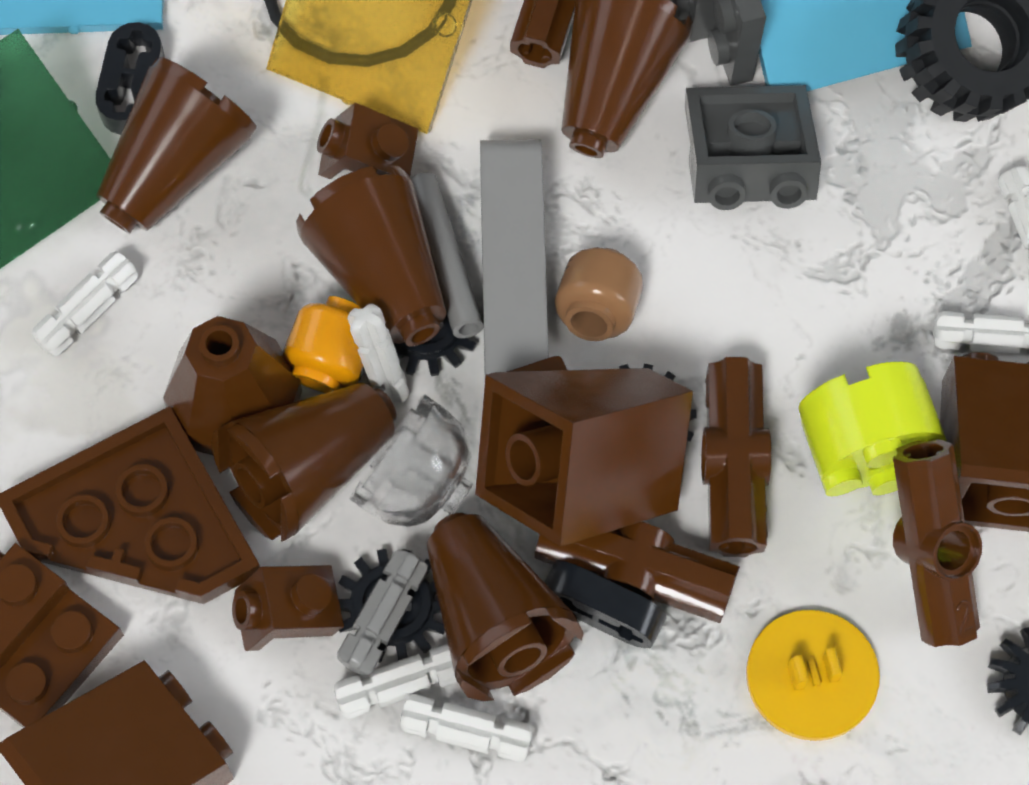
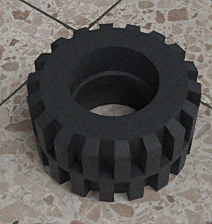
M1029 0L910 1L906 7L909 13L900 19L896 31L905 35V38L895 44L896 57H906L907 65L899 69L903 81L913 78L918 87L911 93L919 102L929 97L934 101L930 111L939 116L953 111V120L967 122L977 117L978 122L989 120L1027 102L1029 99ZM959 12L977 14L990 22L997 31L1002 45V58L996 72L982 70L974 66L961 53L955 37V25Z

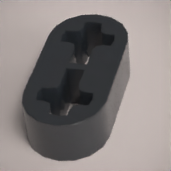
M138 22L120 26L112 33L107 44L96 90V106L104 126L111 132L119 135L123 131L133 104H128L125 112H116L114 105L122 104L126 88L131 89L135 102L148 67L152 66L159 57L165 58L161 39L157 31L149 25ZM136 46H145L146 52H141L138 55L135 69H130L127 54H133Z
M556 561L544 581L576 615L577 620L636 647L651 648L667 618L665 612L652 601L569 562Z

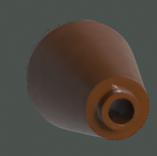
M576 0L561 128L562 133L570 139L569 147L592 158H603L605 152H616L619 150L689 41L693 21L689 16L683 23L674 16L678 8L676 4L670 0Z
M159 57L152 66L148 67L96 194L105 203L99 213L129 234L135 226L145 231L153 227L246 144L257 128L253 120L225 95L220 100L205 88L208 82L178 63L164 57Z
M390 165L394 174L378 175L374 166L360 168L337 178L319 190L310 199L314 210L306 221L299 214L296 220L298 234L303 244L361 309L368 304H374L381 308L386 322L385 326L389 330L393 343H405L407 346L421 345L437 335L440 330L439 324L446 316V309L414 184L409 175L399 166Z
M357 383L225 423V425L213 431L211 441L213 456L219 473L228 468L231 469L239 486L229 493L248 521L270 540H274L281 535L282 542L297 534L394 436V421L397 419V413L391 399L383 390L379 388L373 389L365 383Z
M460 512L448 515L440 520L427 541V552L455 678L463 692L471 699L492 701L494 698L490 690L509 686L513 696L550 679L566 666L575 655L570 646L573 638L576 636L582 641L584 632L578 623L576 615L484 517L478 514Z

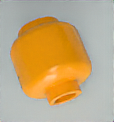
M329 296L326 304L309 303L299 310L284 346L283 356L286 362L293 368L292 374L299 378L303 386L321 393H327L357 384L361 380L364 366L357 351L359 348L354 343L347 319L351 310L354 308L361 309L357 304L344 298Z

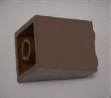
M982 352L969 353L962 357L954 356L942 380L940 423L947 442L954 445L965 523L972 526L1029 532V362L1025 364L999 361L995 355Z
M649 368L520 371L486 374L475 495L560 547L677 511L693 391Z
M145 660L0 742V753L25 785H227L234 779L225 762V759L233 754V751L210 721H207L198 728L184 710L193 701L182 685L169 670L158 677Z

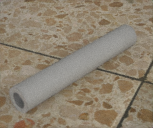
M419 173L410 179L415 187L446 313L453 335L457 338H469L477 335L483 329L480 312L437 178L432 173Z

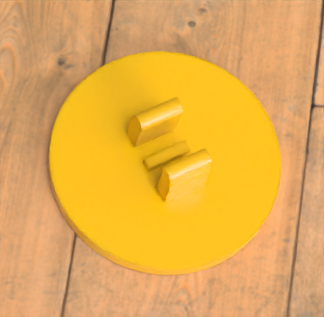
M800 610L775 619L760 632L752 645L747 660L746 681L748 691L759 713L779 731L802 740H829L851 731L867 716L876 700L879 689V666L874 650L866 637L847 620L825 611Z

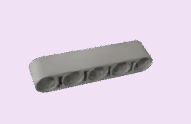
M541 139L480 140L485 376L495 372H507L549 358Z

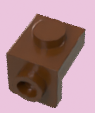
M355 102L335 119L330 118L324 124L317 141V151L322 154L318 175L332 179L344 169L353 172L370 166H374L378 175L394 174L390 167L392 165L399 166L410 177L418 128Z
M332 565L260 567L235 589L232 616L235 626L241 630L245 651H259L274 638L333 636L344 627Z

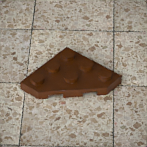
M170 406L0 493V508L20 546L43 563L205 604L241 585L260 568L256 557Z

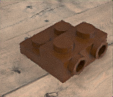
M15 543L6 554L0 551V710L22 728H25L64 706L124 634L120 627L70 590L65 580Z

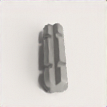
M400 549L391 555L383 570V573L387 575L386 580H377L353 623V627L357 629L356 634L348 633L337 652V659L351 671L369 675L375 669L383 654V651L379 650L378 647L381 643L388 645L413 600V597L408 595L410 589L417 591L428 572V565L417 555Z

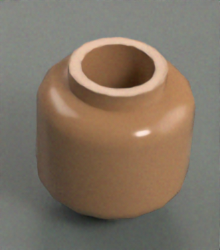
M599 247L581 250L569 259L555 296L556 313L570 332L584 340L596 342L617 337L628 330L634 319L643 291L642 274L633 261L617 250Z

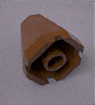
M216 316L192 329L178 353L163 399L166 408L169 406L172 408L195 451L213 455L211 446L213 431L229 421L297 402L300 400L302 387L299 378L292 374L293 368L284 359L283 351L276 339L244 322Z

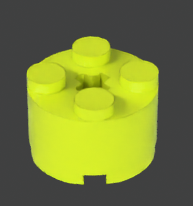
M899 361L867 366L866 370L869 379L848 385L845 374L820 385L806 395L799 403L798 410L801 417V426L827 496H840L855 489L870 486L872 494L876 496L895 492L898 490L893 457L897 455L896 448L914 441L924 442L937 439L947 441L925 381L915 364Z

